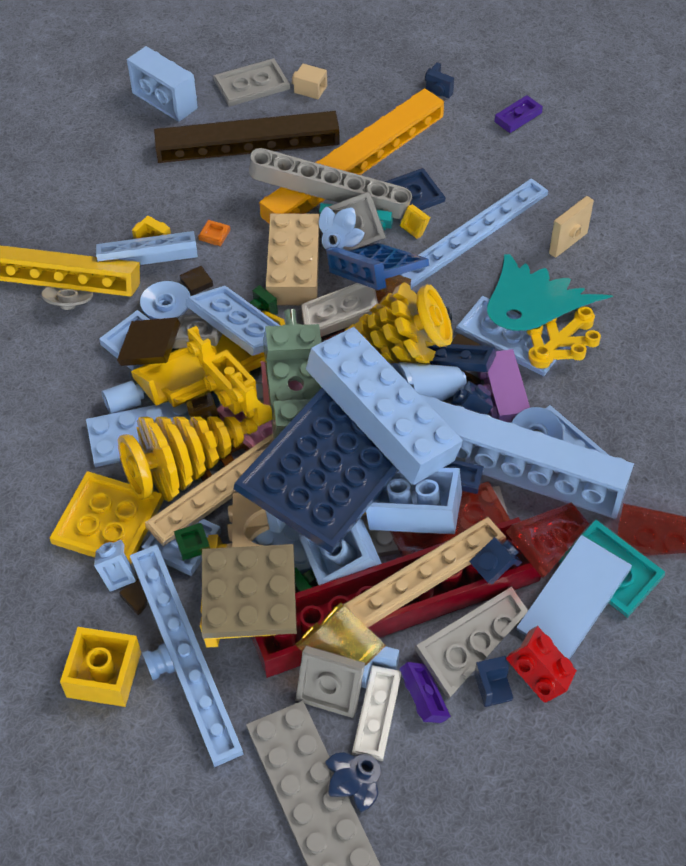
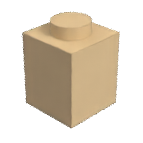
M302 64L292 77L294 93L319 99L327 87V70Z

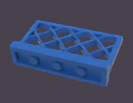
M380 243L351 251L338 247L326 249L330 273L375 290L386 288V278L429 266L428 258Z

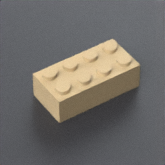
M270 214L266 290L277 298V305H301L316 299L318 296L319 214Z

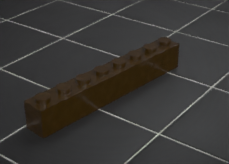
M336 111L154 129L158 163L251 154L253 150L258 148L284 151L340 145V132Z

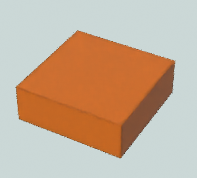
M208 220L198 238L200 241L221 247L230 232V226Z

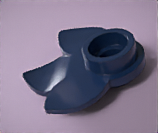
M345 752L335 753L325 761L326 766L334 772L329 783V796L347 797L353 795L357 809L360 812L368 810L378 797L376 781L381 775V767L377 759L368 754H360L355 757ZM361 765L368 766L371 772H365Z

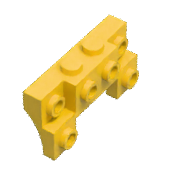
M197 326L188 329L189 342H187V348L193 357L197 356L199 359V363L205 371V377L203 378L205 386L210 392L214 391L222 406L228 407L234 415L243 411L248 419L252 418L258 426L271 421L273 418L272 408L270 405L263 404L257 399L256 380L227 350L217 354L216 348L211 345L209 339L204 341L201 339Z

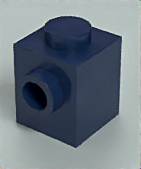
M470 381L463 388L461 387L456 391L453 401L450 403L480 414H488L493 408L490 391L483 385L478 384L476 386Z

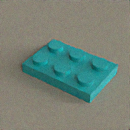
M595 520L582 536L632 565L631 570L608 602L628 618L664 578L665 571L599 521ZM573 544V545L569 548V550L559 559V565L563 562V560L565 559V557L567 556V554L570 552V550L572 549V547L574 546V544Z

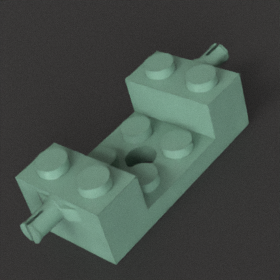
M289 309L284 311L285 325L265 326L263 337L269 404L272 408L273 417L271 420L273 439L283 431L322 388L306 370L311 348L321 343L319 324H297L296 311L294 309H291V312ZM298 381L302 384L303 388L299 391H294L289 388L288 383Z

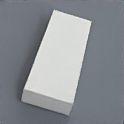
M372 665L352 755L368 754L378 761H383L402 676L401 671Z

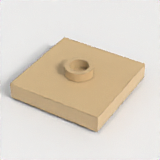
M588 196L584 197L554 220L549 254L553 257L559 256L588 233L593 199Z

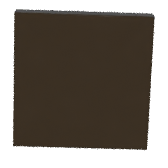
M178 318L131 321L117 359L120 366L167 363L181 324Z

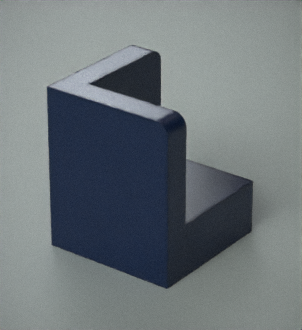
M506 656L476 662L474 676L484 707L513 700V694L507 679L509 664Z

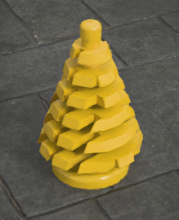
M403 282L394 289L393 293H388L381 300L380 304H375L369 310L372 314H364L356 324H352L345 329L346 331L355 327L388 363L418 362L430 364L436 351L427 347L433 345L446 347L452 342V327L447 309L437 290L428 284L420 287L416 294L411 290L409 284Z
M138 417V427L136 428L139 443L132 435H120L117 439L118 451L125 475L137 497L141 500L150 497L153 492L154 482L159 493L163 494L164 500L169 502L177 497L179 494L178 489L183 491L193 482L192 478L198 480L204 475L206 471L205 466L211 469L218 463L219 456L225 458L231 452L232 445L236 448L243 443L245 434L249 435L256 432L258 425L252 418H245L239 422L235 417H224L223 422L218 417H207L206 422L202 417H190V421L185 417H173L172 421L168 417H156L155 421L150 417Z

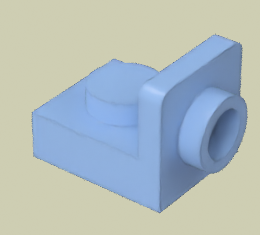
M122 540L103 544L96 550L94 566L110 592L137 581V574L124 554L125 545Z

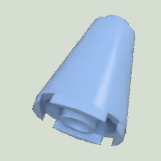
M399 362L392 365L419 395L434 397L440 401L453 397L456 391L461 387L463 388L467 383L466 375L459 367Z

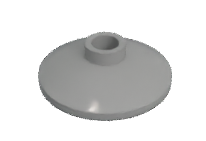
M49 286L42 291L44 301L60 306L64 310L74 309L76 306L90 301L93 297V292Z

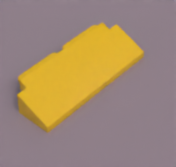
M262 311L279 325H285L284 319L267 311ZM222 334L217 346H214L217 354L227 350L247 372L261 367V361L265 362L264 352L252 356L224 334ZM180 348L170 353L167 363L145 364L131 371L133 379L156 406L169 401L173 407H176L191 398L209 391L203 380L205 371L202 369L197 356L193 357L188 348Z

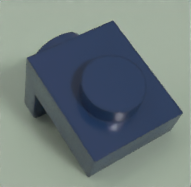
M436 62L425 74L426 90L433 92L437 96L450 98L454 90V77L441 73V63Z
M496 537L469 561L491 585L513 564L519 566L522 563L516 556L519 550L509 540L506 539L503 542Z

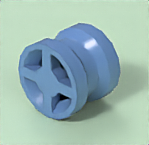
M165 643L159 645L155 651L147 650L142 652L152 680L158 679L162 673L175 672Z

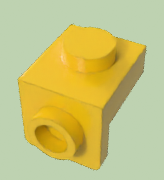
M147 215L134 226L132 234L133 239L168 235L171 234V230L165 223L159 222Z

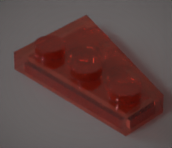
M623 503L617 536L644 556L686 553V517Z

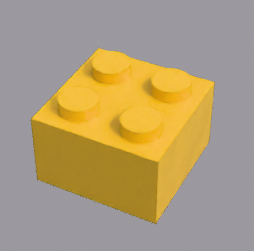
M77 627L60 680L66 698L126 707L141 655L137 636Z

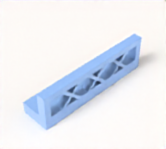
M194 231L96 244L97 262L119 259L140 262V265L198 257Z

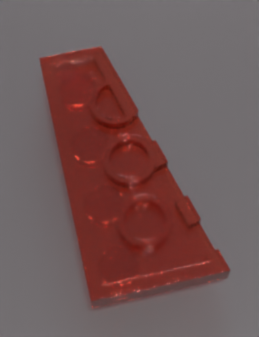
M571 502L512 524L506 533L512 539L513 545L524 554L540 576L544 578L587 528L589 523Z

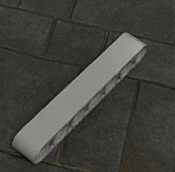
M263 148L255 149L251 153L249 174L253 179L337 203L370 192L376 210L392 212L393 218L396 219L403 218L412 200L411 192L407 188Z

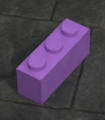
M513 349L496 351V357L489 371L478 372V377L481 380L484 379L485 385L483 386L491 393L493 408L490 410L489 416L511 423L518 413L530 408Z

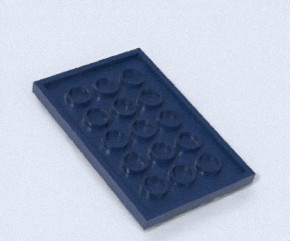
M321 388L234 483L233 490L318 546L332 553L399 470L331 396Z

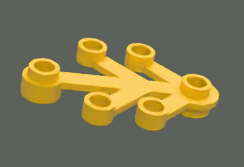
M580 307L575 312L574 319L560 332L556 324L557 318L546 323L545 326L550 341L545 345L541 337L543 325L527 330V334L531 336L533 347L528 352L531 365L544 369L549 367L553 360H583L586 355V346L597 347L600 343L601 335L595 330H589L585 333V336H571L578 329L587 330L592 328L595 319L593 310L589 307ZM571 346V350H556L558 347Z

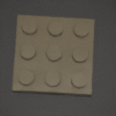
M293 544L202 549L203 639L297 634Z

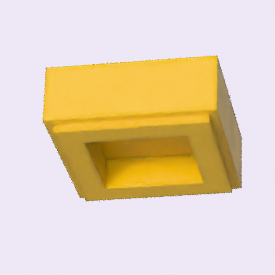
M412 204L407 207L399 226L418 239L423 235L431 217Z

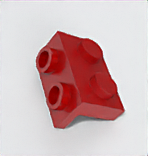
M539 626L529 630L521 646L506 657L510 665L545 703L567 692L577 671L571 661L558 650L552 639Z

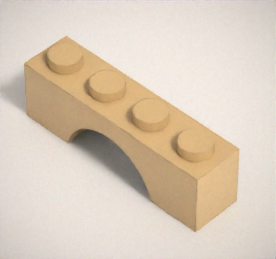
M233 493V505L228 506L230 523L232 522V524H228V535L232 543L227 544V548L264 546L255 544L252 541L259 534L269 530L266 511L241 494Z

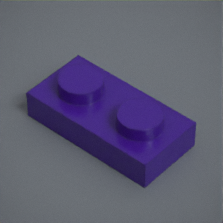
M526 95L495 114L494 122L511 133L540 115L543 106Z
M407 662L399 668L404 678L405 687L410 691L416 705V711L423 722L442 723L451 717L436 683L425 664Z

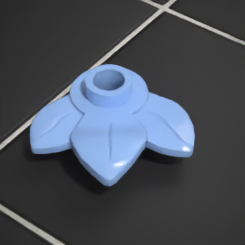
M325 207L319 217V228L323 232L322 245L325 249L330 247L341 249L344 247H354L361 242L365 233L358 228H354L356 223L354 208L343 209L337 214L329 207ZM333 235L337 237V243L334 245L330 243V237Z

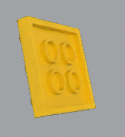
M87 471L50 536L51 544L95 558L96 550L103 544L122 540L125 545L124 554L131 564L130 555L138 552L148 532L145 522L158 513L164 501L163 494L153 491L150 497L141 500L134 493L130 484Z

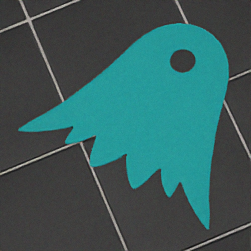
M504 254L502 273L495 291L488 302L487 313L489 318L502 328L525 331L538 328L579 307L613 296L581 294L585 288L567 290L571 281L570 278L549 281L550 276L546 268L530 274L529 266L526 263L519 268L510 254ZM509 310H518L522 316L518 319H511L506 313Z

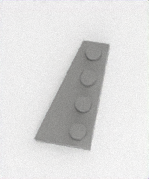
M510 587L422 641L414 649L440 689L449 699L475 671L476 662L483 661L525 616L528 610L514 589Z

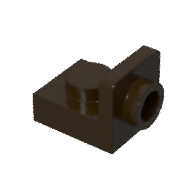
M210 391L186 401L190 417H202L206 422L207 417L220 418Z

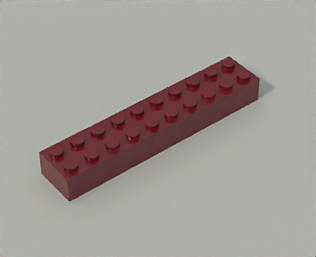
M517 517L496 524V526L506 536V539L519 550L516 556L522 563L519 566L513 564L492 585L470 564L360 632L344 611V604L444 544L441 543L295 593L297 634L251 637L266 678L301 666L302 653L306 646L336 654L494 598L510 587L516 590L539 582L544 563L521 520Z

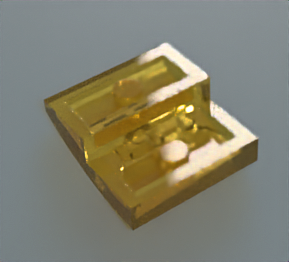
M342 603L320 625L316 622L296 644L301 651L306 646L363 662L365 666L386 646Z

